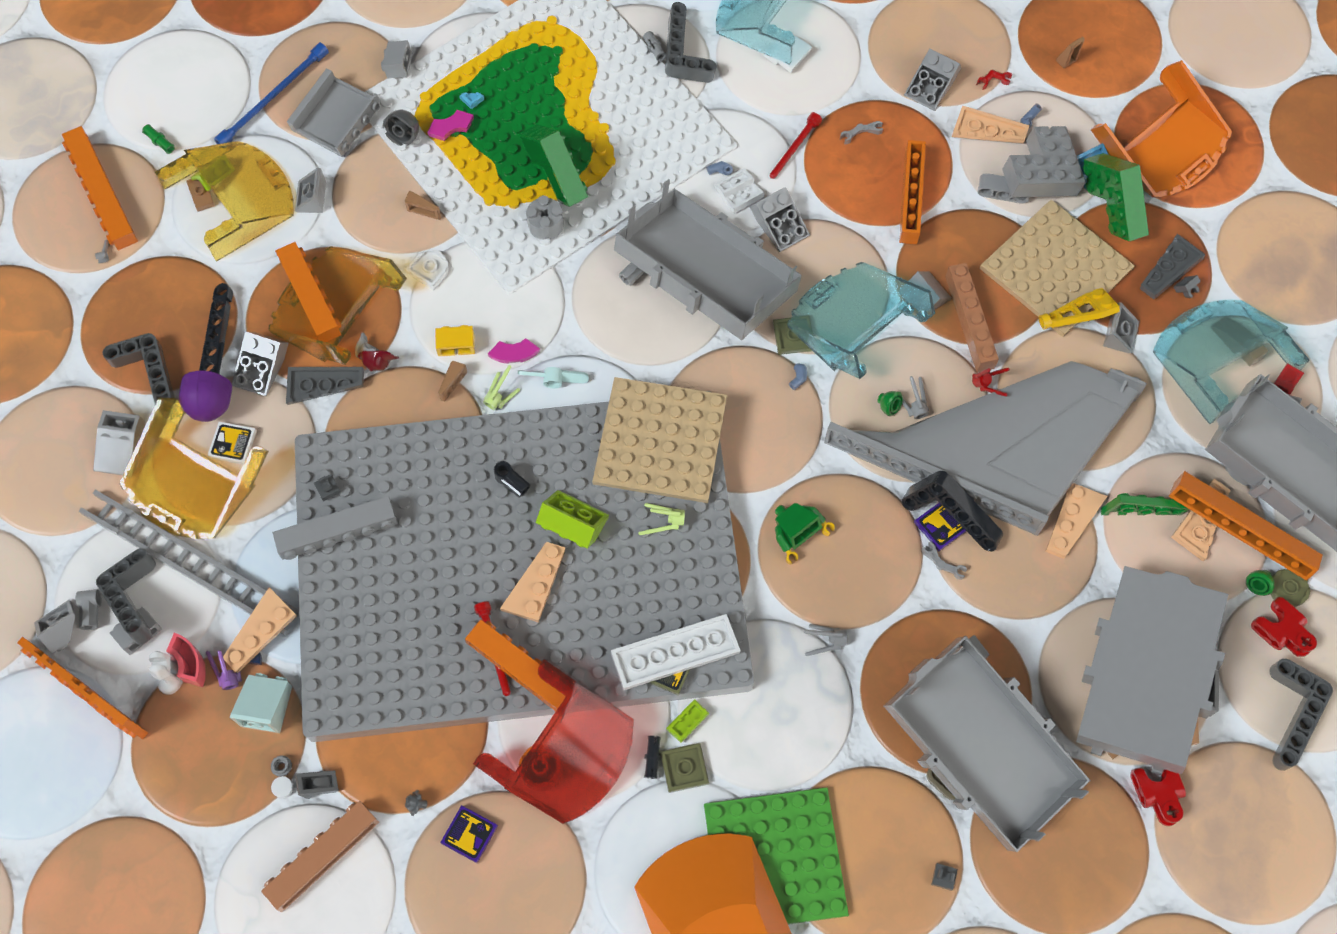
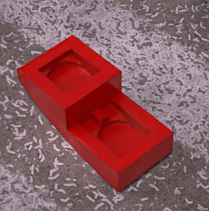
M1287 363L1273 384L1290 395L1304 372Z

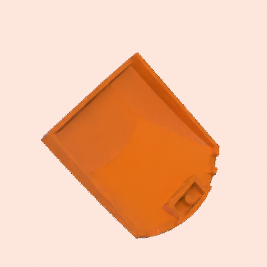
M731 833L712 834L686 841L655 860L634 886L652 934H792L756 846L750 836Z

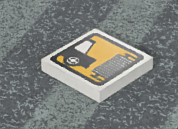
M218 422L207 456L210 459L246 465L257 430L251 427Z

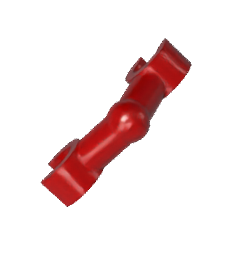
M990 70L985 77H980L977 80L976 85L981 82L984 83L982 90H985L992 78L1001 80V83L1004 85H1009L1010 80L1005 78L1011 79L1013 74Z

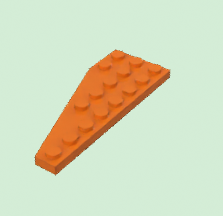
M21 637L17 644L23 647L20 650L29 658L32 655L37 658L35 663L43 669L46 667L51 669L50 674L81 699L85 700L119 729L133 738L139 736L144 739L148 734L146 730L27 639Z

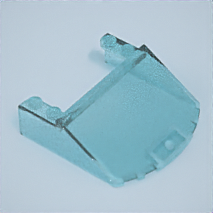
M787 0L721 1L716 15V34L788 65L792 63V46L795 43L793 33L782 30L774 24L770 25V22Z
M864 262L857 263L855 268L849 270L845 267L840 270V274L834 277L829 275L814 285L799 300V306L792 310L791 320H788L787 324L788 328L833 371L840 369L858 379H861L867 373V368L858 361L855 353L901 313H904L905 316H911L919 322H926L935 314L930 290Z
M1242 300L1213 301L1184 312L1165 328L1153 349L1155 356L1209 424L1213 423L1224 407L1229 404L1228 397L1223 394L1216 385V382L1210 377L1213 373L1268 342L1286 364L1288 363L1300 371L1310 361L1286 332L1289 327Z

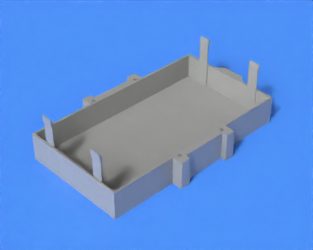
M670 179L663 183L662 198L659 201L647 203L638 211H636L635 205L629 209L627 226L616 233L614 251L650 275V285L655 289L660 287L687 306L686 311L693 315L699 310L742 341L798 291L802 275L795 271L797 266L792 269L762 248L764 240L759 237L755 239L729 222L727 220L728 216L721 212L717 216L713 215L675 188L668 193Z
M1260 374L1247 383L1241 394L1224 407L1217 418L1218 430L1205 450L1250 484L1252 487L1248 494L1253 498L1259 496L1290 520L1288 525L1296 530L1304 526L1337 552V427L1317 413L1318 408L1312 403L1303 407L1269 381V375L1264 377Z
M1124 566L1110 620L1099 618L1095 635L1100 637L1092 666L1086 665L1082 682L1092 686L1076 742L1092 747L1091 754L1101 756L1103 751H1107L1152 765L1151 772L1162 775L1164 769L1182 774L1186 768L1198 716L1207 719L1212 710L1213 702L1208 701L1215 670L1220 669L1225 657V653L1216 651L1215 646L1228 594L1197 586L1189 580V577L1166 571L1158 575Z
M966 636L956 638L936 658L924 659L908 674V683L884 705L885 709L924 753L917 762L923 768H930L956 798L953 803L958 809L968 810L971 808L1008 851L1018 852L1029 840L1039 842L1046 835L1044 832H1038L1072 798L1082 799L1089 793V791L1081 789L1091 780L1049 733L1056 726L1050 718H1043L1018 690L1017 687L1020 683L1015 677L1003 680Z

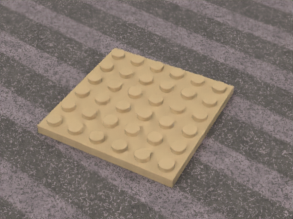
M1050 200L984 261L979 269L1039 317L1045 313L1049 314L1095 289L1103 288L1109 293L1133 270L1135 265L1057 203ZM1087 303L1078 309L1082 313L1090 312L1093 307ZM1069 311L1062 316L1068 317L1073 316L1074 314L1072 313V311ZM1077 323L1052 329L1064 337Z
M614 377L592 481L593 485L708 503L727 395Z

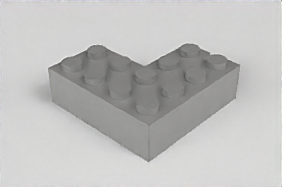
M1048 126L1033 127L1026 139L1030 155H1010L1002 168L1011 197L1077 196L1086 182L1067 127L1052 126L1050 129Z

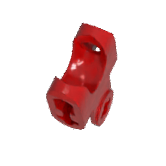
M1282 597L1275 598L1271 603V610L1277 615L1278 623L1270 622L1264 617H1257L1251 623L1252 629L1277 650L1287 647L1294 655L1305 657L1317 646V640L1314 635L1304 628L1308 623L1306 617Z
M1136 768L1131 770L1130 777L1141 805L1144 808L1153 806L1158 821L1164 826H1172L1180 821L1183 817V809L1178 799L1186 796L1180 775L1164 769L1161 781L1155 782L1147 776L1144 769Z

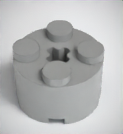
M540 196L529 204L526 216L530 233L534 237L543 240L544 238L553 239L562 232L564 224L560 204L547 196Z

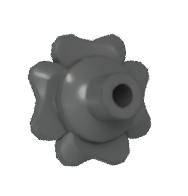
M415 790V792L406 797L405 807L411 816H414L420 808L426 809L427 800H422L419 790Z

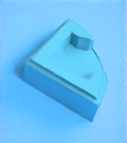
M465 92L459 95L460 100L470 109H473L484 100V95L478 92Z

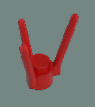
M988 368L972 375L973 385L980 388L981 392H995L1006 397L1007 393L988 388L987 386L991 384L992 376L1008 372L1010 368L990 372L991 369Z

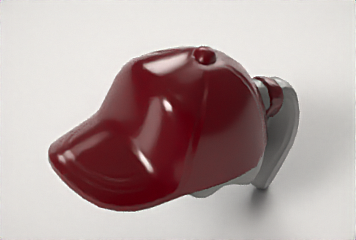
M361 333L355 347V355L362 360L364 366L369 371H383L391 360L399 359V356H394L384 350H378L368 344L367 336L365 333Z

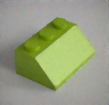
M557 490L542 503L535 523L541 525L545 530H551L560 537L569 539L578 546L588 549L596 541L609 518V514Z

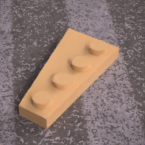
M270 587L223 656L224 660L237 673L297 617L294 611Z

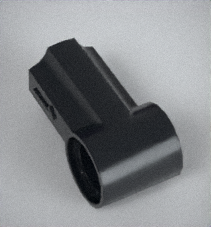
M500 461L494 466L495 480L507 487L518 498L528 491L531 485L515 472L508 462ZM501 470L508 472L506 475L498 474Z

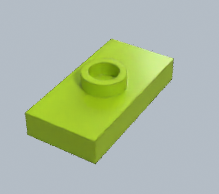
M694 699L666 730L682 743L709 715V712Z

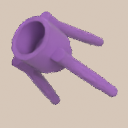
M218 650L217 652L222 668L221 674L210 652L206 651L208 660L218 679L219 687H222V690L238 687V682L242 681L240 672L234 673L233 670L226 669L222 651Z

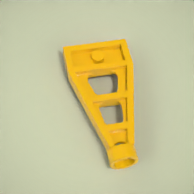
M1103 288L1095 289L1049 314L1040 315L1039 323L1042 329L1045 330L1050 327L1054 328L1100 319L1120 312V306ZM1089 303L1095 309L1091 312L1082 313L1078 308ZM1069 311H1072V313L1074 314L1073 316L1068 317L1062 316Z

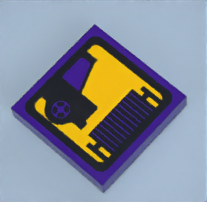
M940 503L914 521L916 526L935 545L939 552L967 532Z
M461 805L440 843L469 860L478 863L498 825Z

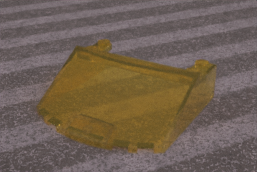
M236 141L184 150L185 155L155 171L164 189H168L198 171L232 217L205 233L204 242L215 261H219L294 216V199L285 174L267 154L247 143Z
M330 246L325 249L327 253L319 259L317 257L312 259L313 264L311 266L314 271H311L312 276L316 274L320 282L318 288L319 290L323 288L328 298L325 299L326 304H331L335 312L332 316L333 318L337 317L342 326L339 328L341 336L328 342L318 339L291 282L277 301L279 307L271 315L273 323L269 325L268 330L323 362L330 360L346 365L351 359V353L348 349L337 346L380 286L397 291L402 287L407 278L391 259Z
M159 397L120 481L122 490L127 492L130 497L128 500L131 504H135L143 517L168 533L190 539L216 538L255 488L256 484L254 482L269 451L262 447L251 449L240 474H237L174 438L186 413L177 398Z

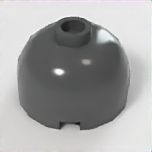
M395 110L383 120L382 126L387 131L385 133L386 136L399 146L407 144L406 146L410 145L418 136L419 123L416 117L407 110Z

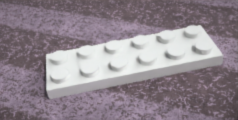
M727 614L611 650V656L623 690L740 653V648Z

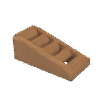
M1081 37L1071 43L1057 57L1056 61L1063 68L1077 61L1085 38Z
M412 191L408 192L405 198L407 211L441 220L438 206Z
M456 361L450 363L438 392L441 401H446L467 374L465 364Z

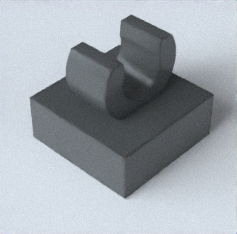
M1198 275L1187 276L1177 283L1174 289L1176 293L1183 292L1186 298H1192L1191 290L1193 293L1199 292L1197 284L1201 280Z
M331 474L314 482L323 502L341 493Z
M936 863L931 885L953 891L958 869Z

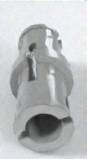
M646 32L643 35V39L648 44L649 51L654 54L656 60L663 61L666 58V53L661 48L660 41L655 38L653 32Z

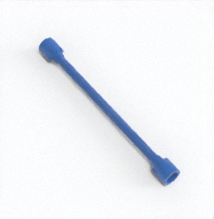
M319 42L310 51L311 54L269 92L265 98L258 102L233 127L220 132L214 138L216 144L222 149L226 148L233 141L235 132L239 131L243 125L250 121L307 67L324 58L329 53L327 47Z

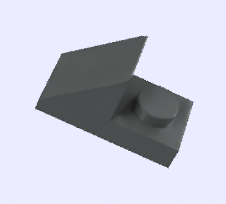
M335 770L295 774L298 795L306 799H310L318 794L336 793L338 791Z

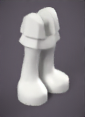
M160 651L152 652L149 655V661L152 662L149 671L154 678L160 680L158 684L159 690L163 694L171 695L183 683L175 675L178 673L177 660L170 657L169 654Z

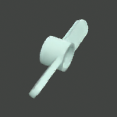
M557 367L545 368L544 372L518 370L517 373L519 375L544 377L543 385L552 389L560 388L562 382L587 383L589 380V376L585 372L564 371Z

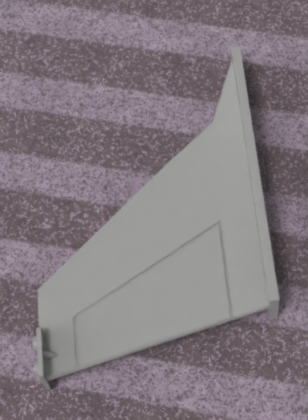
M1070 361L1000 389L999 391L1008 394L1006 397L992 392L892 433L849 430L830 422L824 443L915 483L937 471H945L986 514L1038 536L1045 526L1050 513L1132 402L1137 400L1147 383L1138 377L1124 374L1121 370L1111 368L1108 373H1104L1084 364Z

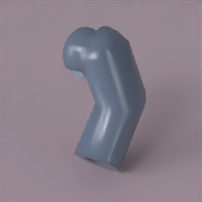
M1035 104L1021 118L1020 123L1029 125L1030 128L1032 126L1031 121L1042 110V107L1039 104Z
M723 161L706 167L709 175L716 172L730 175L733 172V167Z
M800 363L794 366L796 378L789 383L793 390H796L807 380V367Z

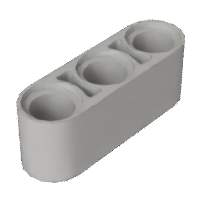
M987 173L980 176L978 194L980 196L1022 204L1029 201V197H1011L1005 176Z

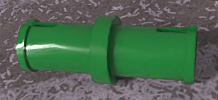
M150 124L143 127L142 133L150 138L155 146H159L167 154L174 151L175 145L169 142L163 133L156 131Z

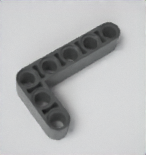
M674 2L669 15L665 73L673 78L709 83L714 78L717 65L710 59L683 55L687 8L682 2Z
M143 334L110 344L103 349L104 358L114 368L144 360L157 411L166 420H172L177 416L178 408L162 346L153 334Z
M143 548L133 551L100 574L96 579L97 587L123 629L140 645L150 640L152 632L125 590L150 573L156 566L155 560Z
M1289 659L1277 661L1269 670L1274 680L1303 696L1273 756L1274 766L1281 771L1288 770L1299 762L1333 693V688L1329 682ZM1279 666L1284 668L1285 673L1280 671ZM1298 677L1304 681V684L1299 682ZM1317 688H1319L1322 691L1323 695H1320L1317 692ZM1308 704L1314 708V712L1309 709ZM1300 721L1305 724L1306 729L1301 727ZM1291 738L1296 740L1297 746L1292 744ZM1283 755L1288 758V764L1284 762Z

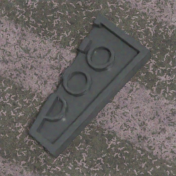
M1177 234L1163 256L1157 261L1156 266L1145 278L1140 289L1152 299L1157 298L1201 262L1205 254Z
M288 367L286 404L290 405L361 388L364 383V368Z

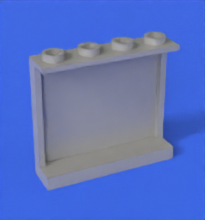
M326 68L287 120V123L293 132L343 157L345 152L349 151L354 140L359 137L365 125L370 122L373 114L379 110L381 102L376 93L371 96L336 78L333 72Z

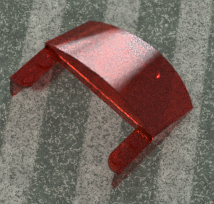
M543 659L538 667L539 677L566 697L516 771L489 753L480 754L473 764L504 786V789L564 824L587 813L616 784L627 763L630 747L632 746L634 719L552 661Z

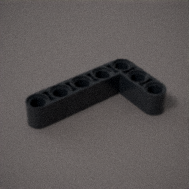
M937 471L908 488L901 501L905 509L914 511L936 499L984 550L992 552L997 549L1003 537L1002 530L947 472Z

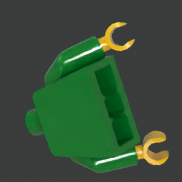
M794 503L788 508L780 505L775 510L777 515L775 518L777 524L775 527L776 540L782 551L786 552V562L790 565L792 564L789 560L790 555H793L796 561L798 560V554L792 552L791 548L795 550L821 528L822 534L825 536L830 535L826 527L830 528L831 531L835 529V525L831 522H826V518L817 508L812 506H801L798 503Z

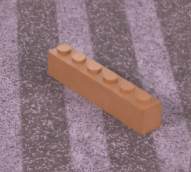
M967 263L949 266L945 278L976 372H981L988 368L991 370L995 369L999 358Z
M361 801L352 803L346 809L347 813L341 818L338 817L333 820L330 828L325 833H319L314 838V843L311 846L303 848L292 863L288 862L281 868V873L276 878L272 877L264 884L265 888L261 892L277 911L283 912L379 823Z

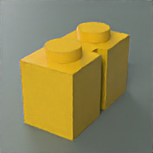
M461 325L459 327L443 326L435 328L438 357L455 356V349H458V355L475 354L473 326Z

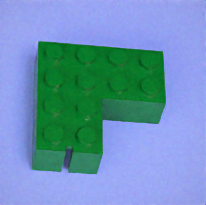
M536 124L519 133L532 165L544 170L559 203L571 207L588 197L586 193L588 189L585 183L581 182L579 177L580 171L572 162L573 155L564 144L566 140L562 132Z
M1105 153L1084 159L1083 171L1088 176L1086 178V189L1089 194L1106 200V213L1109 217L1108 229L1110 233L1127 241L1149 235L1140 165Z

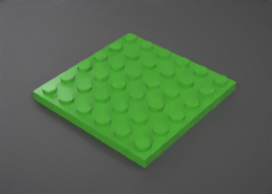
M828 788L704 804L708 835L731 833L752 837L788 925L849 916Z

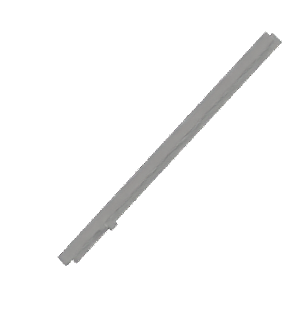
M96 489L93 494L107 503L99 515L95 516L82 507L79 510L83 516L135 547L145 549L150 556L249 615L254 610L243 603L253 590L262 596L266 593L265 589ZM114 507L121 511L122 514L113 525H110L103 519ZM129 516L138 522L127 535L119 530V527ZM143 525L153 530L144 544L134 539ZM160 534L168 539L161 551L157 553L149 547ZM174 543L184 549L175 562L165 557ZM189 553H192L200 559L189 572L180 565ZM205 562L215 567L206 581L196 576ZM221 571L231 577L222 591L212 585ZM236 581L247 586L238 600L228 595ZM285 602L299 617V609ZM284 628L280 633L286 636L288 631Z

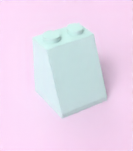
M256 673L255 676L248 675L230 718L240 727L280 733L292 685L284 677L276 676L275 679H272L261 673Z

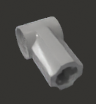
M630 263L619 273V277L626 285L631 286L645 272L633 263Z
M99 589L78 591L75 599L79 609V628L81 630H95L98 628V607L102 603L101 593Z

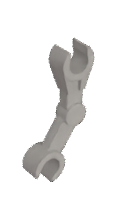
M876 121L868 125L857 124L852 130L843 131L840 135V140L843 137H848L845 139L844 144H849L854 136L862 132L882 134L883 128L877 129L876 127H882L883 123Z
M932 542L928 543L932 551H927L924 546L922 547V553L935 563L938 570L952 573L956 579H964L965 576L958 574L957 571L962 570L966 572L967 568L965 566L958 565L956 567L945 563L938 556L936 547Z

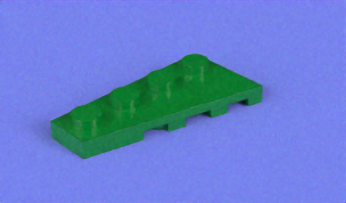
M1128 493L1117 495L1116 498L1100 508L1101 515H1109L1110 512H1117L1118 515H1127V513L1137 512V515H1147L1153 512L1156 515H1182L1190 510L1174 499H1165L1164 497L1150 498L1146 495L1130 496Z

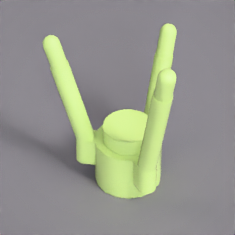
M508 365L498 383L500 372H497L484 398L483 403L492 410H496L497 407L502 409L504 404L520 391V388H517L504 400H501L502 395L498 393L511 369V365Z
M645 503L644 506L651 508V512L668 515V523H672V525L640 531L638 534L645 535L670 529L678 530L679 525L684 526L685 510Z

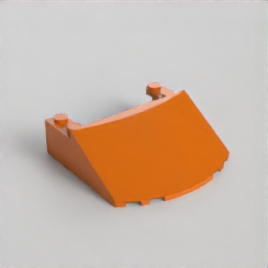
M1182 60L1166 66L1160 74L1161 83L1165 85L1170 96L1176 102L1124 146L1121 145L1106 123L1098 124L1091 129L1099 143L1104 144L1108 155L1140 165L1143 190L1151 197L1173 195L1190 188L1202 180L1218 163L1217 160L1225 152V145L1232 133Z

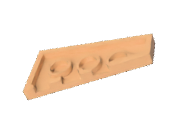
M962 105L952 137L1024 143L1029 125Z
M1215 478L1210 481L1209 486L1228 497L1230 489ZM1190 510L1171 538L1204 561L1207 558L1209 546L1213 541V534L1218 526Z
M1073 483L1066 492L1045 552L1064 559L1108 496Z
M546 542L500 610L539 623L564 556L565 547Z

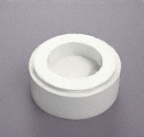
M284 776L276 778L271 785L272 793L278 798L289 797L294 789L292 781Z

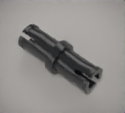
M648 736L647 754L644 756V759H646L644 778L657 779L658 761L661 760L659 755L661 737Z

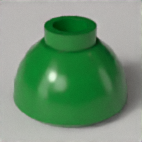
M889 391L885 394L881 393L878 396L877 402L887 416H893L900 410L903 397L901 392Z
M1255 570L1246 577V586L1256 595L1267 596L1274 589V579L1267 570Z

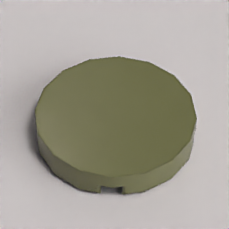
M1288 569L1278 570L1272 576L1274 579V589L1271 593L1273 599L1282 597L1291 605L1297 607L1309 598L1311 591L1308 580H1304Z

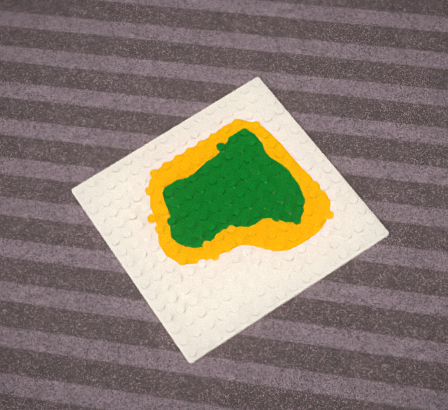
M518 0L410 64L407 77L387 78L365 91V93L371 96L376 93L381 102L379 110L370 118L369 123L434 204L439 207L443 215L507 294L517 291L628 219L629 209L634 205L636 206V211H638L645 204L652 203L662 197L663 183L670 179L669 192L737 147V143L678 78L669 77L665 73V64L662 61L656 60L654 54L649 51L647 44L606 0ZM465 92H478L484 95V100L473 109H470L460 100L459 95ZM403 109L411 112L419 123L418 136L408 146H406L407 144L399 146L393 143L386 136L385 133L387 131L382 126L383 120L395 110ZM456 110L470 113L474 116L467 132L453 133L445 141L428 136L427 132L434 119L449 118ZM536 124L563 133L566 140L564 144L573 155L572 162L578 167L581 182L583 181L588 189L586 191L588 197L571 207L559 203L563 212V230L557 237L553 239L544 238V240L538 239L530 233L526 210L529 204L540 196H547L557 202L558 200L544 170L532 165L519 136L520 132Z

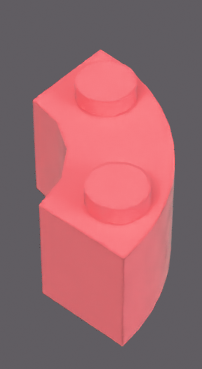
M174 633L166 652L177 660V677L185 683L203 688L206 667L201 653L186 638Z

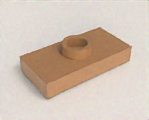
M198 179L186 180L198 212L215 206L210 191H206Z

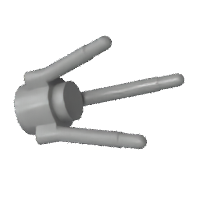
M910 376L916 401L911 404V408L904 399L902 404L908 411L909 417L914 416L915 419H921L929 414L922 377H919L921 400L914 378Z
M810 624L809 628L816 630H804L805 634L829 636V643H833L832 646L806 652V656L831 650H841V646H846L847 631L840 628Z

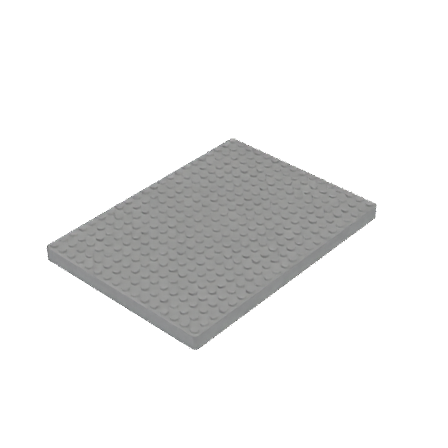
M609 402L298 435L295 438L297 524L389 496L398 522V524H395L390 529H379L371 535H360L348 542L341 541L329 548L322 547L316 549L313 553L298 555L302 726L304 736L311 742H321L558 714L507 674L511 694L504 696L495 665L466 643V636L481 619L479 615H476L474 605L484 601L490 602L492 610L489 617L491 623L496 627L495 631L501 635L502 633L508 635L513 640L512 644L516 647L520 645L529 652L527 654L533 660L538 658L545 664L544 668L549 672L551 670L555 671L561 676L560 680L565 684L570 683L577 688L578 699L567 713L751 691L754 677L720 439L708 503L593 485L592 481ZM500 461L508 462L511 468L531 485L523 496L518 498L507 487L495 480L494 466ZM501 470L498 474L506 475L508 472ZM331 474L341 493L323 502L314 482ZM557 490L609 514V518L599 536L588 549L578 546L569 539L560 537L551 530H545L541 525L535 523L542 503ZM645 503L685 510L684 526L679 525L678 530L670 529L645 535L638 534L640 531L672 525V523H668V515L651 512V508L644 506ZM546 542L565 547L564 556L539 623L500 610ZM727 614L740 648L739 654L690 669L679 696L650 683L623 690L611 656V650Z

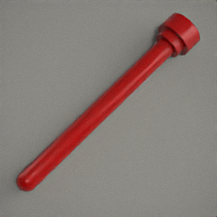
M815 112L810 113L807 118V125L770 173L771 179L777 177L812 128L820 125L822 118L819 114Z
M484 601L474 605L476 615H479V618L484 622H491L489 617L492 610L490 602ZM495 666L504 696H509L511 690L506 673Z

